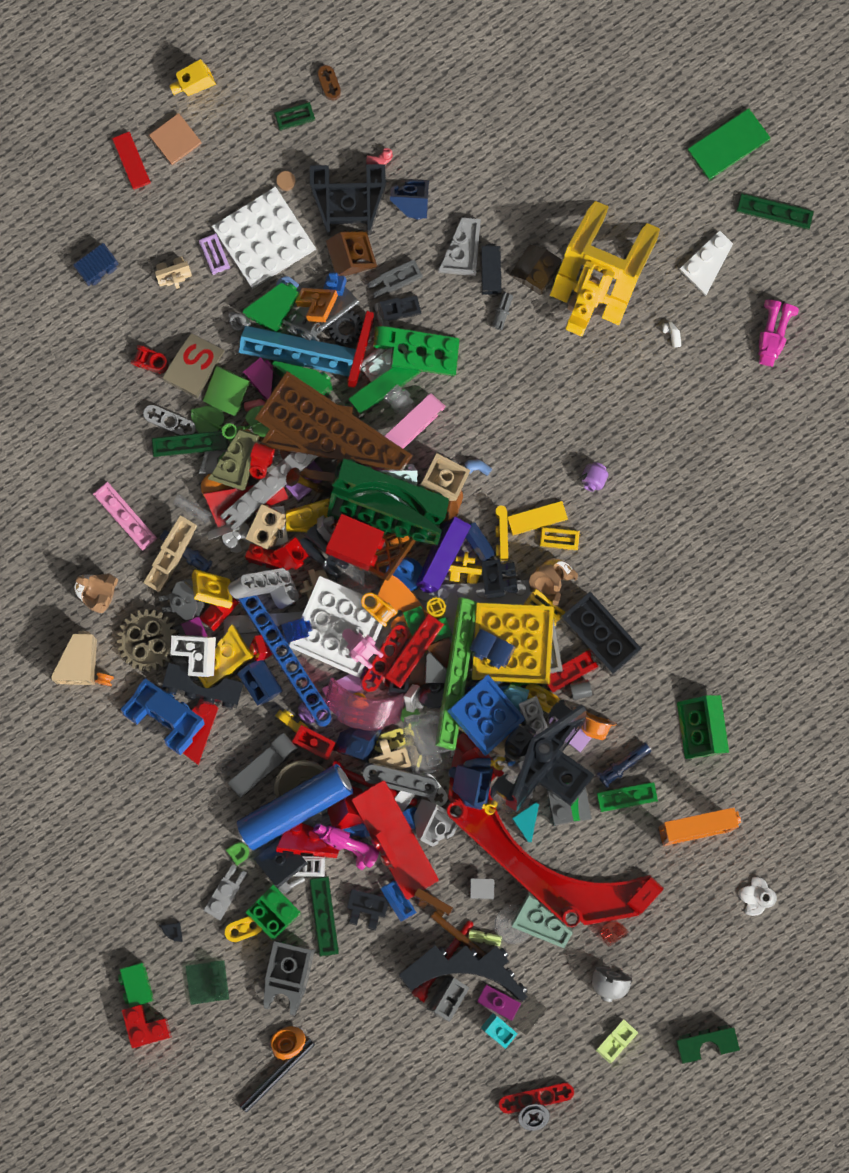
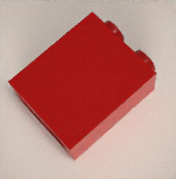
M341 514L325 553L368 571L370 566L374 567L378 556L375 555L377 550H381L386 539L383 538L384 531Z

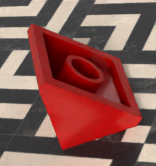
M352 787L353 794L327 808L332 827L342 830L363 823L351 801L352 798L362 793V789Z

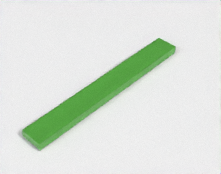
M463 597L458 598L435 743L436 746L449 750L456 749L459 725L447 711L464 696L478 603Z

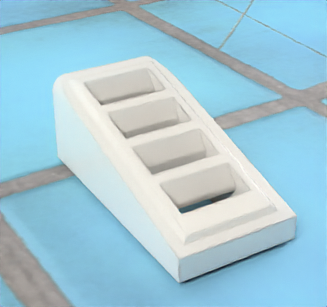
M302 856L306 862L311 861V872H307L306 865L303 867V872H297L294 876L325 877V857ZM315 861H319L318 872H315Z

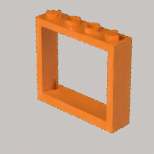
M729 808L664 822L659 826L662 845L667 846L731 832L739 827L738 824L741 823V818L738 811L735 812V808Z

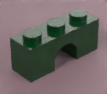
M729 1024L718 1026V1031L710 1032V1029L698 1031L699 1035L691 1037V1033L680 1035V1040H676L681 1064L702 1060L700 1048L705 1042L709 1041L717 1046L719 1055L740 1051L735 1028H729Z

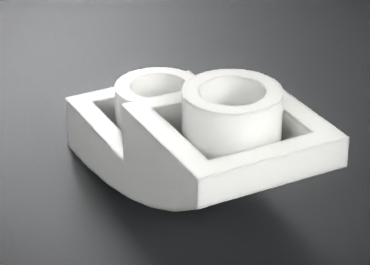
M537 696L519 704L521 714L525 718V725L535 729L536 735L548 728Z

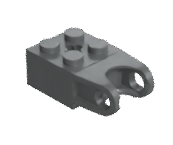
M278 940L274 941L265 978L264 1009H270L271 1003L277 994H284L290 1001V1015H296L307 987L315 949ZM290 960H292V963L294 964V967H292L291 970L289 969V966L286 965V962H289Z

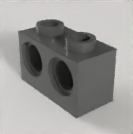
M445 976L426 1010L442 1020L450 1022L468 992L469 987L453 977Z

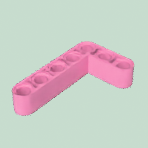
M432 393L429 394L385 437L404 449L437 417L440 410H444L445 405ZM369 466V467H372L373 470H376V471H378V472H379L380 470L385 469V468H379V467Z

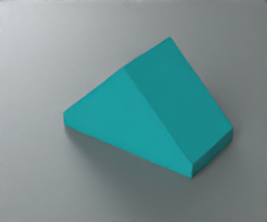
M537 803L512 818V821L528 843H531L539 807Z

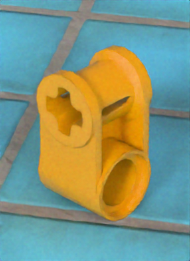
M368 592L362 597L361 604L364 609L385 627L393 614L398 613L389 603L373 592ZM367 596L375 598L376 603L374 606L370 607L365 604Z

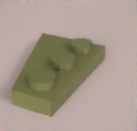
M239 430L208 479L245 490L250 473L251 452L254 444L258 442L259 435L246 430Z

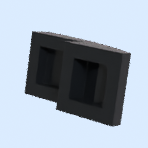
M417 295L380 302L385 321L422 314Z

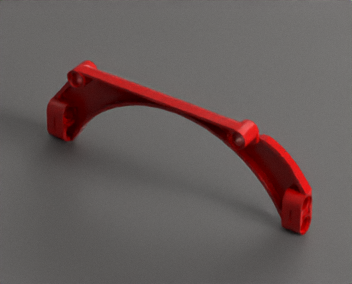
M464 732L457 739L456 749L453 750L451 768L464 764L460 757L474 745V742ZM450 777L448 800L452 803L447 807V816L565 926L571 928L575 927L579 922L583 925H590L640 916L664 890L650 875L625 882L594 883L573 879L550 870L537 862L518 845L505 828L496 807L489 806L495 809V812L488 815L483 808L479 810L465 806L459 795L453 791L454 779ZM489 790V795H488V800H487V802H488L489 800H493V799L491 798V796H490V791H491V790ZM454 806H458L461 809V814L457 817L450 814V809ZM568 913L575 914L576 922L574 924L567 923L565 918Z

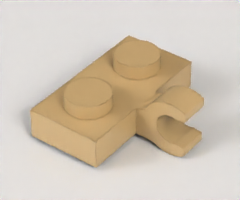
M387 739L379 741L383 754L369 759L370 763H377L397 769L411 766L406 747L390 751Z

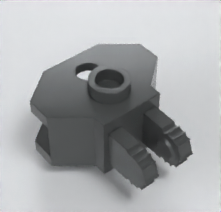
M192 579L176 582L172 593L159 596V601H167L169 599L171 606L161 608L162 613L176 612L184 620L199 616L204 606L203 601L194 599Z

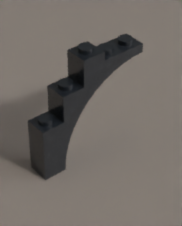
M435 945L398 975L410 991L420 984L442 975L456 973L478 975L503 986L519 1002H523L528 998L525 994L528 991L523 984H517L513 979L515 977L514 973L508 967L506 969L503 967L509 962L507 959L509 955L502 947L498 948L497 946L479 960L476 958L478 954L472 947L464 946L447 960L445 957L448 955L441 946L437 948Z

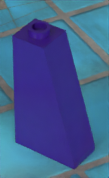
M453 517L441 524L440 529L442 531L438 545L432 544L415 584L421 587L420 589L423 592L434 593L439 590L470 530V524L457 517Z

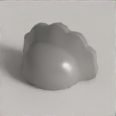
M230 312L228 314L230 325L234 330L240 331L251 323L246 316L240 313Z

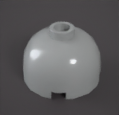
M596 967L593 973L592 984L593 989L601 996L602 1000L612 1002L613 999L618 1000L628 993L632 982L630 975L622 971L621 974L610 971L612 968Z

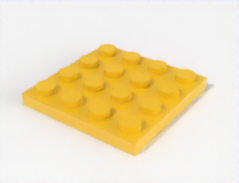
M477 603L475 637L479 630L482 629L514 645L516 649L506 668L501 666L500 669L490 665V660L486 658L480 660L473 656L472 680L480 681L486 675H489L493 681L550 684L554 607Z

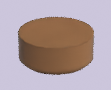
M283 171L277 176V185L281 190L289 191L295 186V177L291 172Z

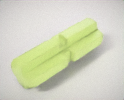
M477 930L469 931L468 938L471 941L485 942V944L500 946L501 935L484 934L485 932Z

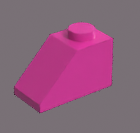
M260 357L243 373L267 401L273 392V366L268 360L263 361Z

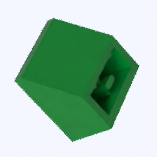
M272 885L246 911L272 940L280 935L301 914L275 885Z

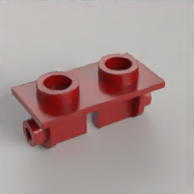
M250 543L245 555L249 563L260 566L264 563L267 568L273 570L284 568L274 554V550L265 549Z

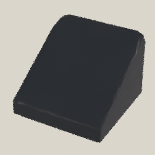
M408 676L401 688L390 681L387 695L404 698L409 688L410 676Z

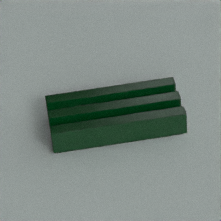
M310 102L274 112L280 131L316 121ZM305 108L309 110L282 119L279 117ZM310 115V117L303 118V119H300V120L293 121V122H290V123H287V124H283V125H282V123H284V122H287V121H290V120H294V119H297V118H300V117H304V116Z

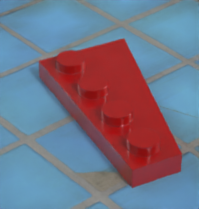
M255 485L246 486L245 490L226 488L219 491L203 492L218 528L227 525L226 521L230 518V515L225 519H222L220 516ZM284 487L264 505L272 506L288 499Z

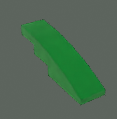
M393 367L350 397L349 400L361 415L374 404H378L391 393L393 394L420 374L421 371Z

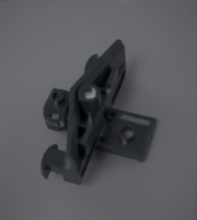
M566 700L558 701L551 708L548 715L549 724L554 719L557 722L536 735V730L529 725H518L504 744L505 756L512 761L524 762L514 784L507 780L508 774L500 776L494 782L490 791L492 799L498 794L506 800L507 806L517 812L535 787L540 784L568 805H573L594 777L592 772L563 753L564 749L585 723L586 709L583 705L572 711L565 706ZM564 775H569L572 777V782L568 784L563 783L561 778Z

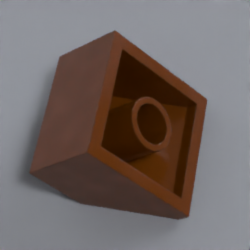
M340 232L326 240L332 264L338 276H349L377 267L367 232Z

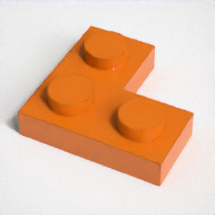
M302 288L295 302L297 307H310L306 315L308 321L326 322L338 294L336 290Z

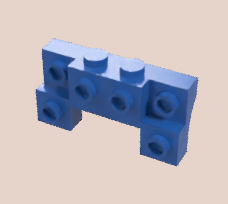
M146 678L138 686L131 699L121 708L122 714L136 725L148 714L172 732L164 741L167 747L179 755L191 745L193 736L205 725L203 718L191 711L187 704L182 701L178 702L172 694L164 692Z

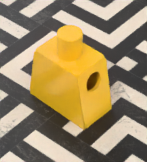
M200 59L176 73L178 81L170 84V88L174 95L184 91L190 96L216 85L209 67Z

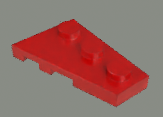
M200 699L192 711L203 718L205 725L193 736V742L183 752L185 756L197 765L201 761L219 709L215 704L203 703L202 699Z
M301 823L283 833L276 852L292 851L293 854H301L302 852L311 853L313 856L337 858L340 850L328 845L323 839L321 840L319 834L313 832L314 827Z

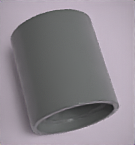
M588 679L569 684L573 700L592 696Z

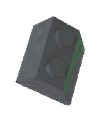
M586 788L572 806L547 790L553 826L592 819Z

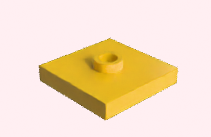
M194 570L192 573L194 599L230 609L232 606V595L228 590L230 579Z

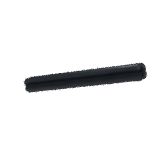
M307 1038L302 1050L294 1057L285 1059L239 1105L244 1112H248L315 1046V1043L310 1038Z

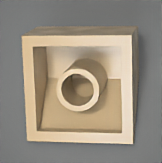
M436 453L420 486L428 491L441 493L444 497L450 498L449 501H456L471 470Z

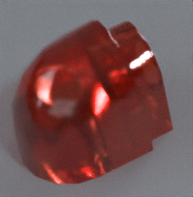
M610 922L602 926V930L599 933L607 946L610 947L626 936L629 931L621 923Z

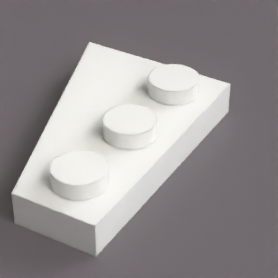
M719 231L679 270L706 296L733 243Z

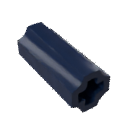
M474 522L470 524V530L465 538L480 561H488L496 553Z

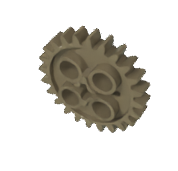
M145 609L143 615L142 611L138 610V616L130 614L132 620L125 619L127 625H120L124 631L117 633L122 637V639L117 640V643L122 644L118 650L124 651L121 658L128 657L125 663H132V668L136 669L139 665V671H143L145 667L148 672H151L152 667L158 671V665L165 667V660L171 662L169 658L171 655V636L177 634L178 631L172 630L175 623H169L171 618H164V613L160 612L157 616L156 610H153L150 614V611ZM153 624L158 625V630L155 633L151 632ZM136 629H138L140 631V636L137 639H134L132 634ZM161 634L164 635L163 638L150 640L149 644L140 643L135 647L132 646L133 643L146 641L147 637L156 638ZM162 642L163 649L160 652H158L156 650L157 643ZM144 648L145 655L140 658L138 650Z

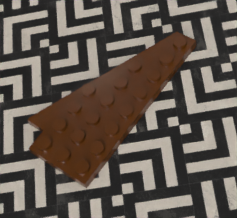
M288 371L255 418L270 429L260 444L274 449L340 461L343 458L351 459L357 464L401 472L413 456Z

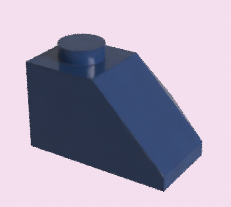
M408 180L402 187L397 185L391 187L390 201L408 218L417 220L427 219L429 180Z
M367 721L354 725L340 732L333 751L369 763L383 727Z

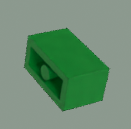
M145 963L120 969L121 974H118L120 985L125 987L126 993H123L126 1005L129 1004L131 1008L154 1001Z

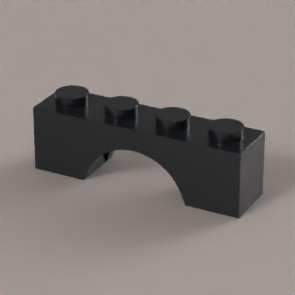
M169 663L162 689H165L166 693L172 695L180 693L187 699L195 700V698L202 699L203 703L209 705L217 703L221 704V707L224 709L233 710V708L237 709L244 683L225 678L216 687L202 688L192 682L188 676V668Z

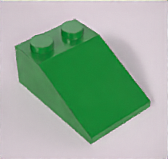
M274 361L272 364L274 372L281 378L288 371L325 397L332 391L331 378L324 372L319 373L317 370Z

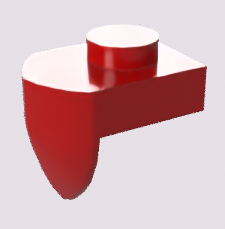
M262 635L254 636L250 644V651L254 656V660L261 661L267 659L272 653L265 644Z

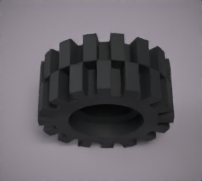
M347 311L329 325L331 338L342 346L344 344L350 346L352 343L355 344L361 335L362 320L358 314H354V311ZM348 321L353 325V331L350 334L344 335L340 333L338 328L342 322Z

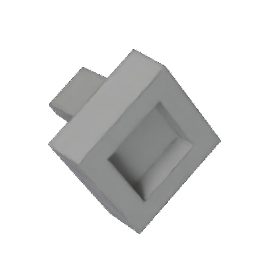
M323 515L317 518V530L328 543L336 525H331L335 523V518L333 516L326 518Z

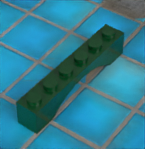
M344 458L337 465L332 486L347 492L362 489L388 492L403 500L413 510L437 526L445 519L450 499L444 497L441 493L428 491L422 486H415L406 480L394 478L388 473L373 470L372 467L363 466L351 459Z

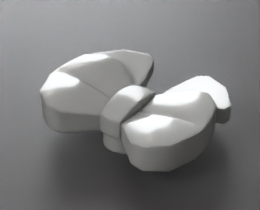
M243 522L239 526V530L221 536L223 543L228 548H231V552L238 553L242 551L238 542L241 538L248 544L252 543L246 539L250 530L249 526Z

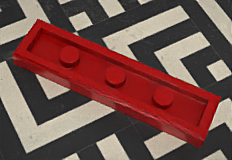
M366 312L348 379V387L355 388L357 385L374 322L373 312Z
M428 613L385 675V678L401 688L444 624Z

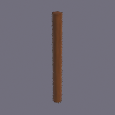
M436 911L431 914L430 917L463 945L468 948L472 947L480 959L487 954Z

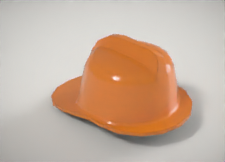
M586 711L585 723L581 728L587 736L605 740L611 726H616L617 723L609 719L597 717Z

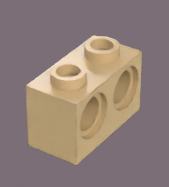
M261 504L246 539L265 549H270L271 546L274 547L278 540L276 535L279 529L281 530L286 523V519H284L286 514ZM270 514L275 515V522L273 524L268 522ZM262 531H265L267 533V539L265 541H261L260 539V533Z

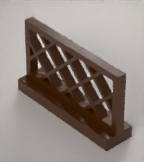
M386 532V535H383V538L386 539V548L377 551L375 555L379 556L387 553L388 559L379 562L377 558L374 567L370 566L367 572L388 581L415 543L412 537L408 541L402 542V539L396 537L395 533L387 536L388 532ZM398 538L399 544L389 547L388 541ZM400 549L399 555L391 558V551ZM389 564L390 568L388 571L382 573L380 567Z

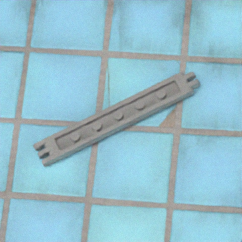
M292 452L220 517L225 519L230 515L226 524L229 525L235 521L236 523L230 527L234 531L255 513L261 504H265L287 484L286 475L290 469L296 467L301 472L318 456Z

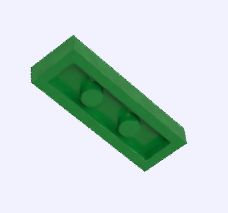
M654 782L597 793L600 812L658 802Z

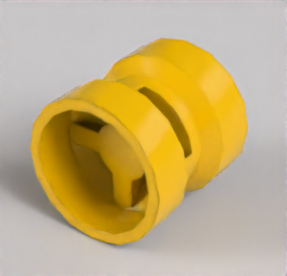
M437 597L430 599L427 603V613L436 619L443 617L446 611L445 602Z

